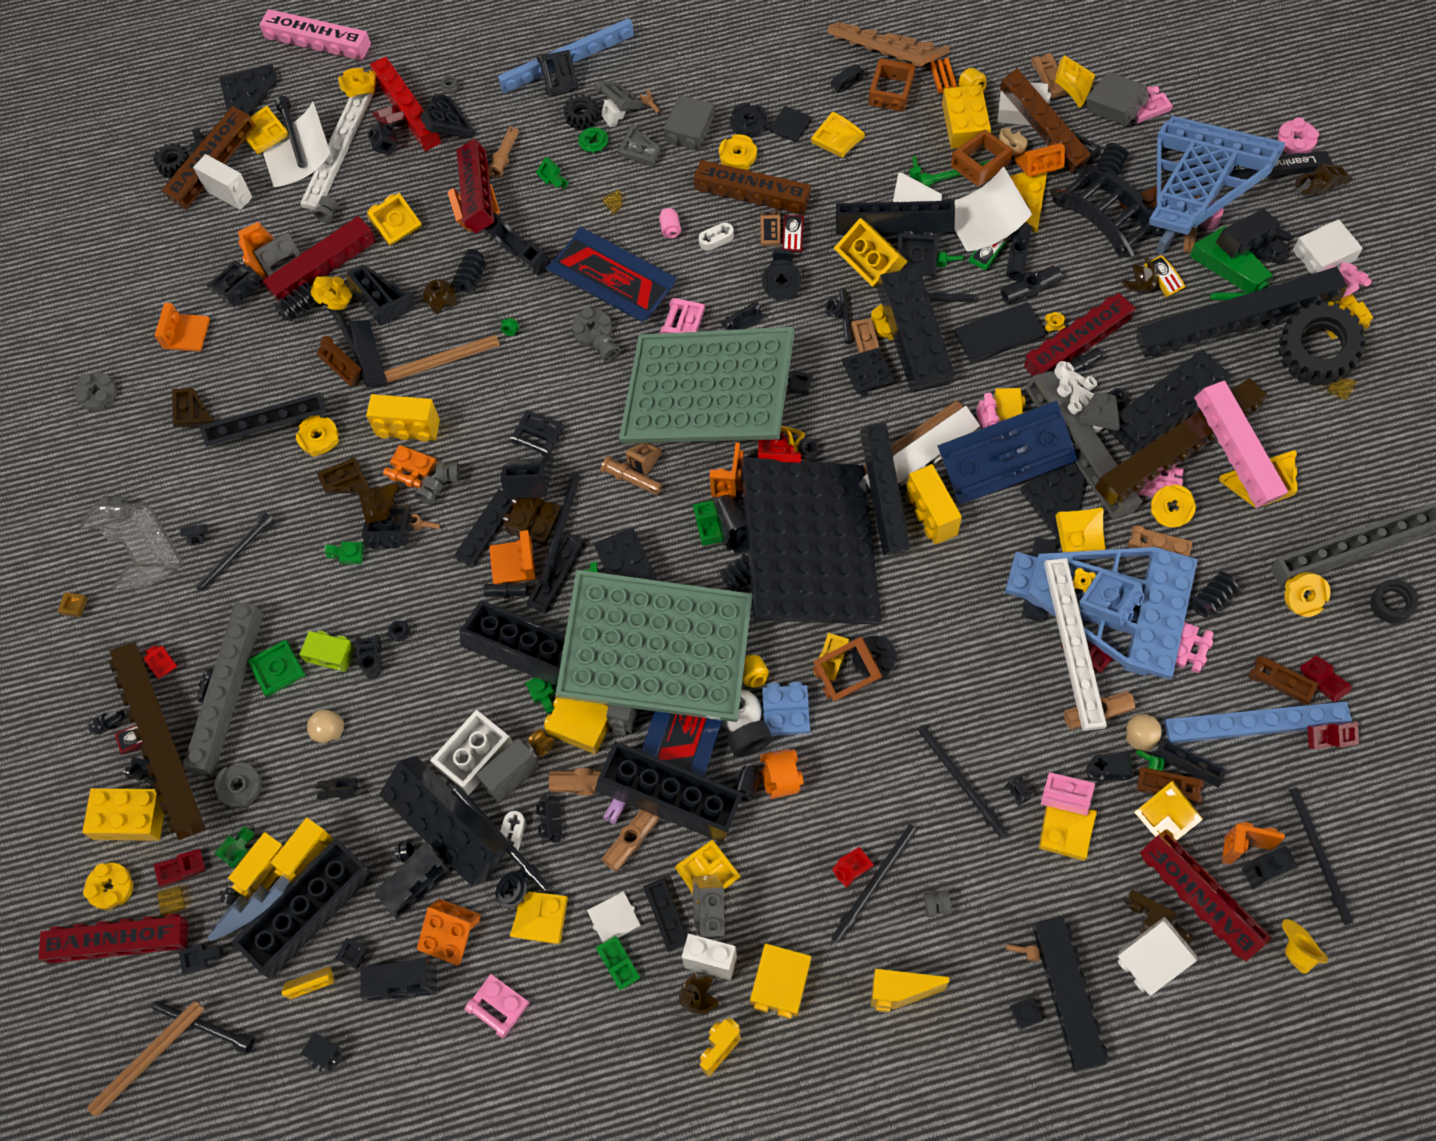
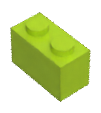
M309 631L300 656L306 663L346 672L355 648L350 640L344 636L339 635L336 638L323 631H317V633Z

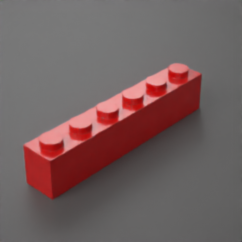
M385 56L371 63L370 67L375 74L376 82L392 105H395L396 111H403L405 117L403 121L423 150L426 152L440 145L441 140L438 132L432 133L425 128L424 123L420 119L424 112L423 108L388 58Z

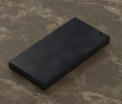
M1028 302L954 328V334L970 364L1045 337V332Z

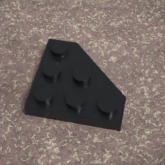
M273 64L219 78L227 112L234 106L250 117L253 115V109L257 105L260 106L267 97V92L271 86L274 87L278 83Z
M435 93L420 117L425 128L432 133L438 132L462 138H473L476 133L451 97Z
M1075 462L1050 470L1020 488V492L1057 539L1060 536L1055 515L1058 512L1079 511L1085 477Z

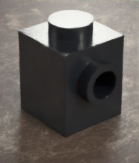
M314 1032L300 1054L311 1060L308 1065L320 1072L323 1068L331 1071L332 1068L337 1067L340 1063L344 1049Z

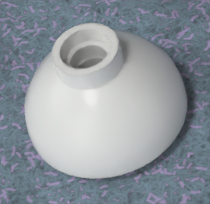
M741 689L740 704L743 705V708L739 709L738 721H722L721 725L730 732L761 719V704L757 697L747 690Z

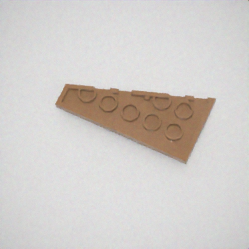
M841 22L828 25L827 33L834 35V38L847 39L851 44H861L866 49L879 50L881 54L896 56V59L901 61H911L915 66H923L928 62H932L948 54L950 49L948 45H943V47L939 48L933 46L934 42L916 43L917 40L915 38L892 33L879 35L877 34L878 30L860 31L859 26Z

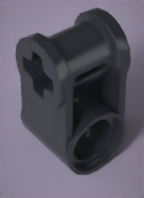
M375 634L374 637L364 639L357 637L355 644L358 666L366 677L375 678L382 672L380 636ZM369 663H374L371 667H366Z
M1120 752L1095 755L1086 768V774L1093 781H1125L1132 779L1134 775L1130 754Z

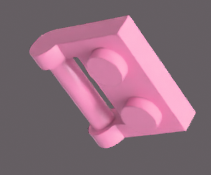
M672 298L669 304L670 310L664 326L661 327L660 334L698 332L705 311V304ZM683 309L677 327L673 328L677 311Z
M490 974L476 995L467 1003L464 1010L470 1015L472 1013L496 1030V1034L499 1037L504 1038L529 1005V1002ZM485 1000L507 1017L504 1023L500 1022L480 1007V1003Z

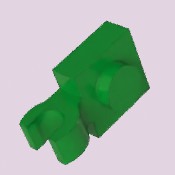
M545 157L536 172L547 185L553 184L557 188L561 186L563 189H566L569 184L565 178L559 175L561 169L551 158Z
M341 542V547L325 545L324 554H327V559L339 558L340 564L362 565L364 544L363 542Z
M538 678L525 682L534 703L536 704L541 701L547 714L553 712L554 707L549 697L555 695L550 683Z
M243 826L235 839L229 835L214 854L231 868H234L249 851L244 846L253 838L255 833L246 826Z

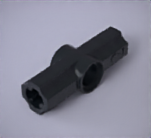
M1025 222L1013 232L1006 276L1010 280L1017 281L1023 279L1032 230V226L1028 222Z
M1054 265L1039 272H1028L1024 275L1023 279L1001 288L1002 299L1005 303L1011 304L1025 297L1033 298L1038 295L1039 291L1061 282L1062 276L1059 268Z

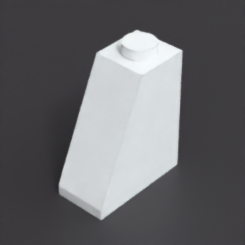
M898 173L893 202L941 201L942 194L903 173Z

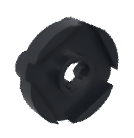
M742 103L732 110L730 127L736 134L748 137L757 136L767 129V113L758 104L753 106L751 103ZM746 118L749 120L753 119L751 122L745 121Z
M774 261L763 272V289L774 300H789L797 294L801 287V273L790 261ZM780 275H784V278L788 280L784 283V286H780V283L776 282Z
M868 636L863 638L870 653L880 656L876 664L883 678L887 677L896 664L895 648L886 637ZM855 647L852 652L853 667L857 673L868 678L871 675Z

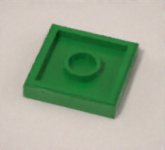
M287 639L247 660L266 697L306 677Z

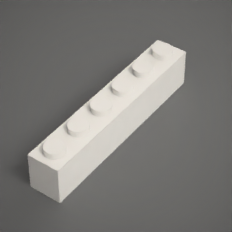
M967 406L893 456L897 481L901 486L908 482L909 473L926 467V464L930 461L936 463L942 459L937 445L974 432L980 427ZM867 474V475L864 476V478H865L866 484H867L868 487L870 488L869 479H868V474Z

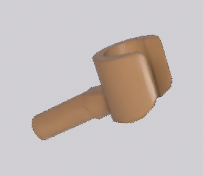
M646 90L647 96L640 94L644 105L651 106L657 114L661 112L654 104L650 90Z
M417 514L410 516L414 521H417L416 523H409L414 530H420L423 527L440 529V524L422 521Z
M1011 944L1006 946V950L1027 953V961H1040V952L1036 946L1020 947Z

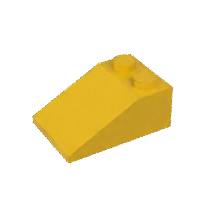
M875 969L872 983L871 1007H876L878 1012H890V1009H897L945 991L949 983V977Z

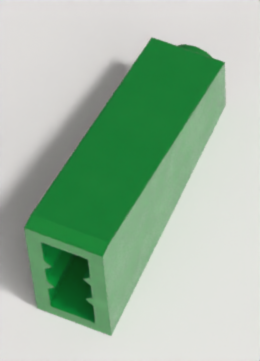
M1226 225L1193 245L1190 253L1192 259L1246 293H1252L1270 286L1269 282L1273 275L1250 251L1243 256L1238 255L1232 259L1215 243L1223 229L1227 227Z

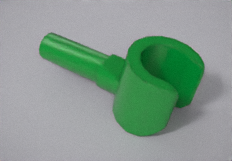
M913 156V168L909 169V175L915 180L921 172V167L918 166L917 157Z
M940 252L937 256L936 266L943 268L947 265V261L963 260V255L947 256V253Z
M1140 749L1137 750V755L1150 761L1148 768L1159 771L1163 770V758L1151 756Z

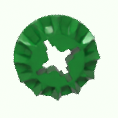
M592 127L585 129L578 137L580 149H584L586 153L590 151L594 154L595 151L601 152L602 148H607L608 135L600 128Z

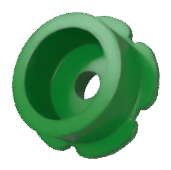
M513 318L501 321L500 330L507 336H514L520 329L517 321Z

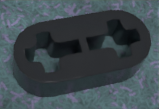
M854 64L837 74L832 79L831 86L838 93H841L858 83L864 76V70L859 65Z

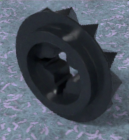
M510 872L501 878L496 888V900L501 907L510 910L511 908H518L519 903L525 902L523 898L525 894L529 893L527 891L529 883L525 879L526 876L519 872ZM514 886L517 889L514 891V895H511L510 892L513 891Z

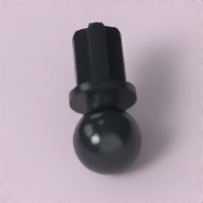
M208 668L202 674V680L199 682L198 702L203 703L214 668Z
M117 709L109 714L103 713L100 717L93 718L89 722L88 729L92 734L100 735L105 730H111L115 724L123 721L126 718V714L122 709Z

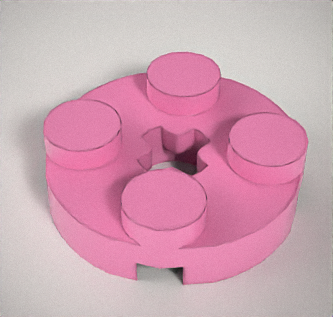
M1298 117L1284 123L1280 127L1277 136L1278 141L1285 142L1283 151L1286 153H1308L1314 149L1319 132L1311 124Z

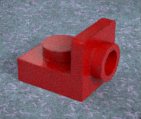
M156 644L145 651L147 655L143 659L158 679L178 667L163 645L158 647Z
M858 847L841 857L832 871L836 878L845 887H848L854 879L869 871L874 864L863 850Z

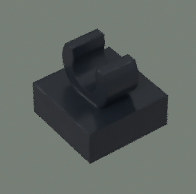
M200 524L181 528L180 532L181 537L188 536L187 544L192 546L194 545V537L199 539L200 544L205 543V537L202 533L208 532L207 524Z

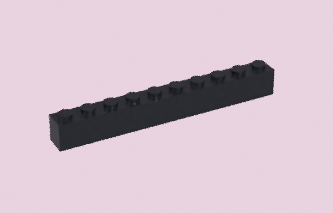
M1338 266L1137 327L1136 339L1144 358L1149 356L1155 357L1165 351H1175L1188 344H1198L1202 340L1214 339L1228 332H1237L1244 327L1257 326L1270 319L1277 320L1281 316L1290 313L1296 314L1299 308L1304 307L1306 309L1308 304L1313 302L1316 303V306L1320 305L1321 301L1336 302L1344 297L1347 284Z

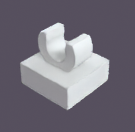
M605 100L601 116L610 127L617 126L618 119L624 118L625 111H620L617 108V104H614L612 100Z

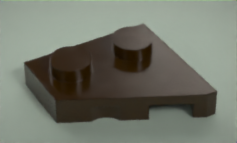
M193 388L172 389V420L174 428L202 426L214 422L213 417L210 416Z
M398 483L358 492L366 524L388 518L390 508L393 507L395 502L394 496L400 491Z

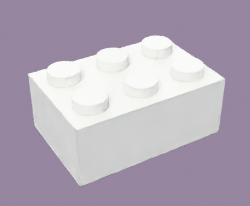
M476 710L430 761L439 772L446 775L451 782L459 785L469 795L480 783L476 774L513 742L510 736Z

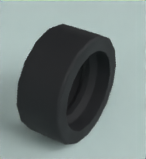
M1397 579L1382 582L1371 594L1370 598L1371 610L1375 616L1391 624L1407 620L1417 609L1418 605L1417 593L1412 586ZM1385 591L1398 593L1405 600L1406 609L1402 612L1391 611L1383 604L1381 595Z
M754 721L733 731L728 736L727 742L734 756L744 757L766 747L772 741L773 736L766 722Z

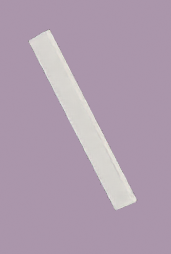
M373 93L360 94L349 98L328 143L330 154L325 162L315 171L300 204L303 208L315 210L319 206L320 197L327 196Z
M1067 558L1046 560L1044 567L1082 731L1105 729L1107 727L1068 560Z

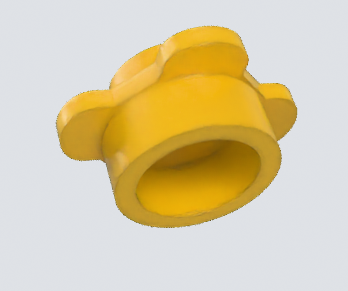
M1053 312L1045 316L1047 321L1045 329L1048 332L1060 331L1066 328L1064 325L1065 316L1061 313Z
M1082 568L1076 569L1072 581L1074 589L1079 588L1085 593L1096 577L1095 573H1087Z

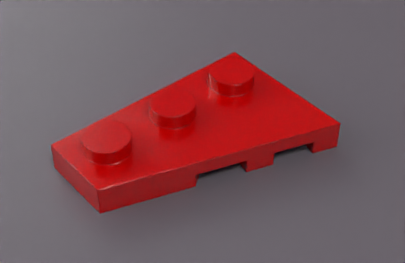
M781 431L779 439L758 440V458L801 463V454L794 451L795 447L792 444L789 445L787 443V438Z

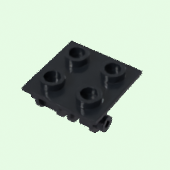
M879 347L841 359L855 392L862 397L868 395L870 388L894 381Z

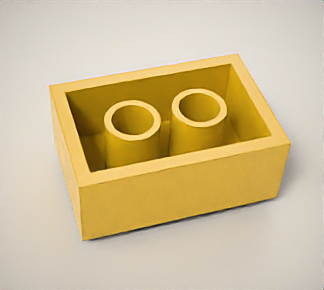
M982 85L944 89L942 107L951 149L961 147L984 129L991 133Z
M861 218L834 247L874 288H876L880 274L900 271L908 262L869 223Z
M371 394L366 417L376 436L380 438L394 437L401 440L418 439L423 442L429 440L436 441L440 418L432 399Z
M933 464L909 473L905 497L909 504H913L917 520L919 522L922 521L925 526L924 531L927 538L932 539L934 545L958 536L962 516Z
M91 788L82 833L93 840L160 841L164 818L160 802L164 801L162 795L157 796L155 789Z

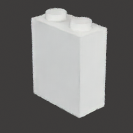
M1030 82L1049 104L1051 92H1048V84ZM1001 91L997 122L1030 125Z
M205 154L193 167L206 192L241 210L252 198L241 173Z
M1339 219L1299 237L1293 248L1295 255L1302 260L1307 270L1312 274L1327 270L1333 266L1340 268L1343 262L1349 264L1356 261L1363 249Z
M1165 917L1118 953V963L1125 972L1130 971L1136 978L1134 982L1142 992L1147 991L1150 996L1197 961V955Z
M688 934L682 960L687 969L731 980L737 960V953L733 945Z

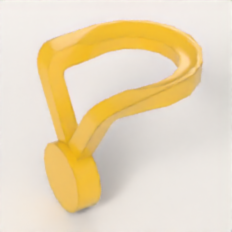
M781 425V431L787 433L789 445L792 444L795 447L794 451L798 452V443L805 437V433L798 429ZM791 432L799 435L795 442H793Z

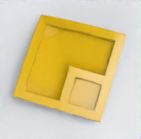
M1064 55L1059 62L1055 83L1066 90L1077 106L1081 108L1089 94L1095 74Z
M265 106L251 117L256 127L245 140L258 155L289 135L269 107Z
M832 111L811 137V142L843 158L854 145L865 138V133L853 123Z
M1103 508L1058 512L1055 515L1063 553L1106 550L1103 533Z
M1173 781L1134 812L1155 837L1163 830H1166L1176 841L1204 819Z
M1046 806L1039 849L1085 861L1097 811L1088 810V815L1086 816Z
M713 840L675 867L692 895L693 876L716 875L724 890L741 877Z
M536 892L525 894L523 898L525 902L518 904L510 937L560 945L568 897Z

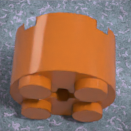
M783 749L761 754L760 763L765 762V767L761 769V774L767 794L771 793L769 798L775 799L798 794L800 785H803V776L801 771H797L795 763L798 762L795 749Z

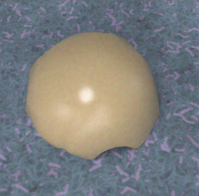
M1009 127L1000 131L998 139L1013 149L1012 155L1022 154L1026 150L1028 141L1019 131L1013 134Z
M329 710L315 712L307 722V733L310 738L315 742L323 744L331 740H338L344 730V721L340 715Z
M1147 714L1134 715L1128 721L1126 727L1127 742L1135 749L1142 751L1152 750L1160 741L1162 734L1161 725L1154 716Z

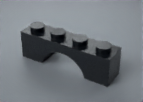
M493 212L494 223L482 229V231L539 276L551 262L545 252L531 241L528 242L522 238L502 218Z

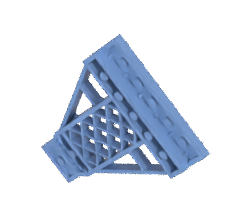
M1172 116L1168 122L1165 121L1158 132L1156 209L1150 217L1149 225L1188 235L1192 227H1197L1268 176L1285 148V142ZM1165 147L1184 152V155L1179 163L1161 159V148ZM1210 161L1211 163L1204 165L1202 162ZM1195 164L1198 166V167L1191 168V169H1190V167H1189V166H1192V165H1195ZM1235 166L1259 171L1247 180L1230 176ZM1161 169L1172 171L1171 177L1161 192ZM1213 169H1216V171H1217V172H1213V173H1209V172H1208V171L1213 170ZM1196 174H1203V176L1200 177L1195 176ZM1183 178H1190L1189 180L1182 181ZM1209 182L1208 185H1201V183ZM1195 185V189L1188 190V187ZM1223 186L1235 187V189L1215 202ZM1177 190H1182V191H1183V192L1178 193V194H1175V193H1174V191H1177ZM1201 194L1202 197L1194 199L1193 196Z
M1157 547L1039 554L1038 557L1020 552L1015 553L1004 593L1024 598L1033 605L1044 608L1055 617L1056 614L1044 562L1046 560L1067 558L1073 580L1074 572L1078 568H1082L1087 573L1093 572L1095 575L1098 574L1100 569H1103L1076 560L1114 558L1112 570H1104L1141 583L1144 593L1143 602L1138 606L1137 614L1134 611L1131 621L1129 623L1125 622L1122 627L1101 620L1100 614L1079 607L1082 620L1099 625L1097 635L1084 628L1086 639L1123 665L1126 671L1143 676L1149 673L1169 680L1173 677L1198 559ZM1150 556L1145 579L1141 580L1120 574L1117 571L1120 557ZM1079 588L1078 590L1080 591V594L1076 595L1077 600L1082 598L1085 594L1083 590ZM1104 626L1132 634L1127 657L1101 640Z

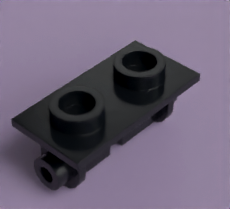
M751 302L750 305L730 317L727 316L720 323L725 330L746 329L765 317L759 310L761 309L758 302Z
M132 756L131 766L126 767L123 772L127 779L145 780V783L152 785L157 782L156 777H150L146 765L150 764V761Z
M544 794L536 804V813L540 815L538 836L542 838V845H545L549 839L553 843L560 842L561 837H563L561 820L553 821V818L561 816L560 800H557V796H549L547 799V794Z

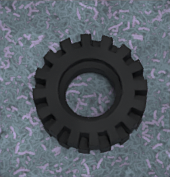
M578 94L575 95V98L570 97V101L567 100L565 102L566 105H564L565 119L569 127H574L575 130H578L580 127L582 131L584 127L588 129L590 125L594 126L599 117L597 103L594 98L591 99L589 95L585 98V94H581V97ZM579 110L587 111L585 114H575Z
M170 143V146L164 144L165 148L159 147L160 152L156 151V156L153 157L154 164L165 178L171 179L189 158V154L184 146H180L178 143L176 145ZM178 158L174 163L167 164L170 160Z

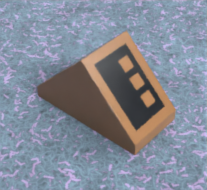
M780 211L761 212V246H780Z
M640 443L627 449L626 457L629 468L647 476L661 455L662 449L650 443Z

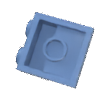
M1100 569L1079 603L1080 607L1100 614L1101 620L1122 627L1125 622L1129 623L1134 614L1133 608L1135 605H1141L1144 593L1141 583Z
M791 682L789 686L780 687L778 683H770L767 685V688H762L764 722H766L772 736L810 734L807 685L802 686L801 682Z

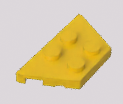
M1047 172L1040 173L1037 176H1027L1025 173L1011 175L1010 178L1032 213L1026 222L1032 226L1031 231L1037 233Z
M1295 450L1270 458L1271 463L1288 491L1285 495L1271 503L1294 496L1297 493V481L1295 479L1297 476V467H1295L1297 452ZM1235 470L1220 475L1219 481L1256 508Z

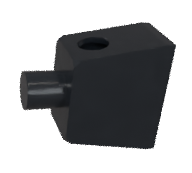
M1283 846L1255 858L1245 865L1242 871L1252 890H1255L1294 874L1298 869V865L1288 847ZM1256 868L1261 870L1262 876L1258 874Z

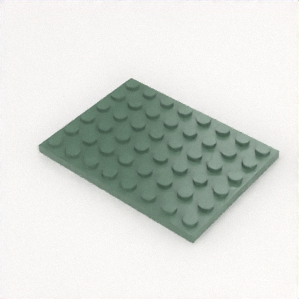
M779 327L639 335L619 436L620 442L656 443L779 439L795 334L794 328Z
M576 570L556 698L737 722L752 594Z

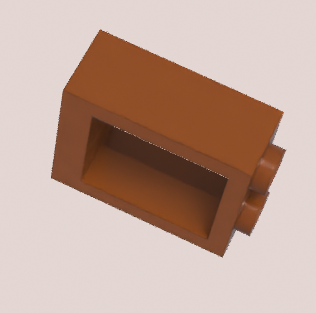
M879 58L869 91L868 105L905 112L915 77L916 66L910 63ZM880 77L906 82L903 94L876 90Z
M984 129L952 152L951 167L979 187L996 175L1002 167L1005 168L1011 164L1013 149ZM982 146L996 156L984 166H981L969 157Z
M859 637L813 661L815 667L812 669L818 680L822 678L825 687H823L825 695L828 699L832 698L834 702L883 678L863 637ZM856 647L871 676L837 693L822 664Z

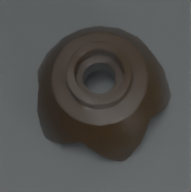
M1147 256L1145 258L1147 268L1132 265L1135 281L1123 280L1121 282L1127 289L1141 293L1145 291L1147 293L1157 284L1156 269Z
M432 280L425 286L423 291V303L427 302L433 312L438 315L444 304L457 306L455 288L445 280Z
M695 972L682 985L679 993V1002L684 1009L693 1014L709 1015L708 1011L721 1004L720 1000L707 994L714 976L697 977L698 974Z

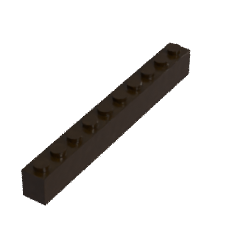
M1251 378L1230 390L1246 418L1252 411L1256 413L1264 406L1263 401L1267 394ZM1202 410L1101 476L1095 489L1111 506L1118 502L1123 503L1134 491L1136 493L1140 492L1147 482L1151 481L1153 483L1161 476L1162 472L1171 471L1178 461L1184 462L1191 456L1193 451L1199 452L1204 448L1206 442L1209 440L1211 442L1215 441L1217 437L1208 425Z
M136 642L110 650L112 659L108 660L112 673L115 671L118 673V676L114 677L118 689L123 688L124 693L120 694L124 706H130L131 710L127 711L131 724L136 723L137 728L133 729L137 742L141 740L144 746H141L140 750L144 760L149 758L150 764L146 765L150 777H156L157 782L153 783L157 796L162 795L164 801L160 802L164 815L169 814L171 818L166 821L171 834L176 832L178 839L182 840L205 831L206 827Z

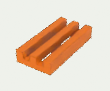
M945 58L944 61L937 59V62H934V60L930 62L938 94L943 93L945 88L941 86L937 67H939L944 87H957L948 58ZM943 66H945L951 87H949Z

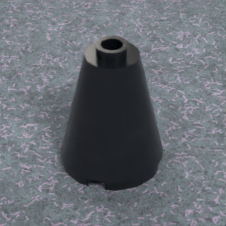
M723 495L718 498L715 508L724 544L727 550H733L734 553L748 551L745 508L732 495Z

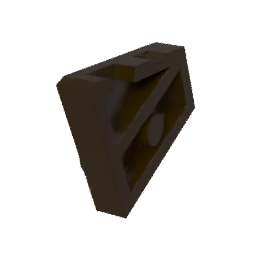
M356 457L317 473L325 493L358 494V492L369 489Z

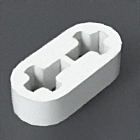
M721 223L701 232L699 235L700 247L703 250L709 251L730 242L734 237L732 225Z
M511 811L505 816L500 831L508 840L512 836L511 842L518 850L526 822L520 812ZM515 817H517L520 824H516L514 830L511 831L512 825L509 822L514 821Z

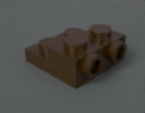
M541 497L513 499V509L511 513H506L503 520L507 533L520 537V531L528 530L532 542L546 546L560 516L561 506L542 501Z

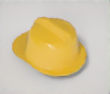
M1289 919L1283 920L1282 928L1289 938L1285 954L1301 973H1308L1319 962H1328L1327 955L1318 947L1302 926Z

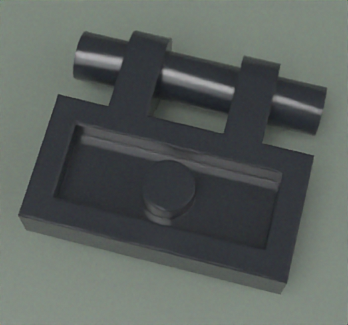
M1277 229L1274 241H1265L1258 248L1255 249L1253 247L1249 250L1258 260L1284 265L1289 244L1281 243V240L1289 242L1291 234Z

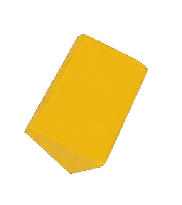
M328 966L286 982L282 989V995L291 1000L334 984L335 981L331 967Z

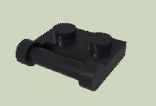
M570 50L537 57L538 64L540 63L546 85V95L579 87ZM551 60L558 86L553 87L547 61Z
M526 410L512 434L510 442L540 452L544 457H549L564 426L559 422ZM527 433L546 441V443L542 445L522 437V435Z

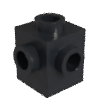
M377 121L369 130L368 137L373 151L389 155L397 146L398 140L394 126Z

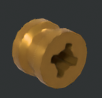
M538 729L529 737L527 742L539 757H543L551 750L555 740L552 737H547L542 729Z

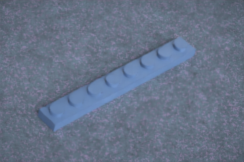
M629 18L551 53L570 50L572 62L574 63L634 36L632 21ZM537 59L499 75L498 80L502 92L507 93L542 77L543 73L540 63L538 64ZM552 60L547 61L550 73L554 72Z
M1347 702L1166 719L1164 724L1168 741L1180 743L1307 730L1308 725L1352 721Z

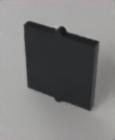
M784 106L769 128V131L781 136V138L797 143L811 122L812 117L801 113L800 110Z

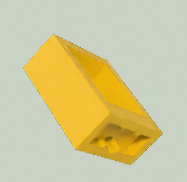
M306 817L271 861V864L276 867L274 873L280 877L283 875L290 880V883L334 839L324 829Z
M264 832L228 877L234 883L232 888L247 899H250L261 885L269 890L280 877L274 873L276 867L271 864V861L282 849L283 845Z

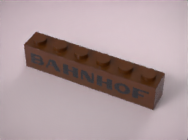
M1016 68L1001 81V91L1046 144L1051 146L1062 143L1065 146L1064 165L1074 174L1080 165L1088 163L1091 156L1090 152L1021 71Z
M232 106L181 168L177 170L170 181L166 183L162 192L167 198L187 210L204 190V186L193 167L205 154L225 164L255 129L256 125L251 117Z
M700 160L693 177L694 189L700 192L790 211L794 214L804 215L811 197L810 184Z

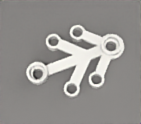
M1060 361L1054 370L1055 375L1060 379L1057 392L1062 397H1067L1071 393L1068 410L1076 415L1082 410V406L1085 408L1089 403L1088 400H1091L1094 394L1088 390L1096 387L1097 381L1092 376L1084 378L1074 372V368L1070 363ZM1090 425L1095 433L1103 429L1102 427Z

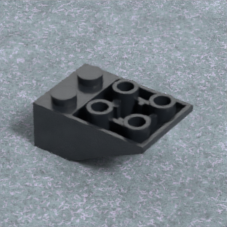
M554 458L512 459L505 464L500 477L504 498L547 497Z

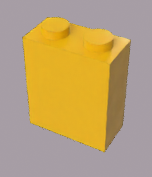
M556 698L554 701L555 708L552 714H548L544 722L547 735L597 754L609 728L606 717L608 706Z
M765 944L750 998V1004L754 1005V1009L765 1013L768 1012V1009L778 1012V1016L786 1019H791L792 1016L797 1017L812 956Z

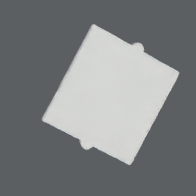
M624 891L587 910L594 924L593 929L598 932L602 942L615 934L617 938H620L641 927L634 913L635 908L630 905Z

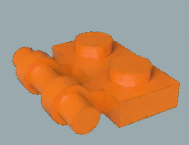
M399 445L390 460L391 465L395 468L390 469L386 467L383 475L388 476L392 481L406 483L408 487L420 488L422 481L419 478L430 476L437 461L433 457ZM404 471H407V472H410V473H412V474H410V475L408 476V475H406V474H403V472H404Z

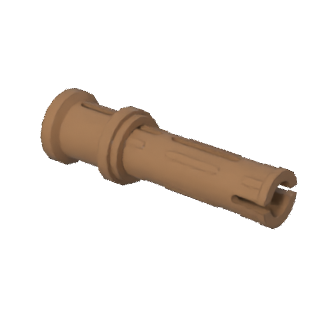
M512 126L508 127L498 152L493 154L492 162L488 165L489 175L494 178H501L504 167L509 163V153L519 135V130L516 127H513V130Z
M609 455L601 465L600 471L602 473L607 472L615 476L619 481H628L656 496L662 490V483L633 471L629 468L628 464H621L613 460Z

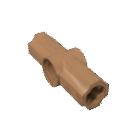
M1129 691L1105 698L1100 697L1105 720L1135 710L1134 699ZM1077 707L1064 710L1063 714L1067 727L1070 730L1080 728L1081 722Z
M578 768L574 771H550L549 791L553 793L573 792L580 796L592 795L594 792H597L595 787L601 772H595L589 768Z
M640 810L630 824L621 830L620 836L601 858L602 862L611 870L618 872L632 853L640 848L642 841L660 820V817ZM629 835L637 837L634 842H627L625 838Z

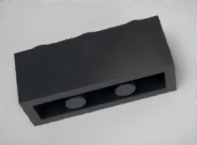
M1263 208L1224 228L1215 243L1232 259L1238 255L1243 256L1253 247L1256 249L1263 242L1271 241L1277 235L1276 231L1281 223Z

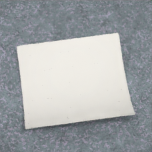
M314 102L311 103L310 107L300 118L293 122L305 162L304 168H299L289 136L263 151L274 187L291 184L307 177L317 170L330 154Z
M1004 167L983 187L970 195L955 200V231L966 251L978 250L1001 241L1016 231L1032 215Z

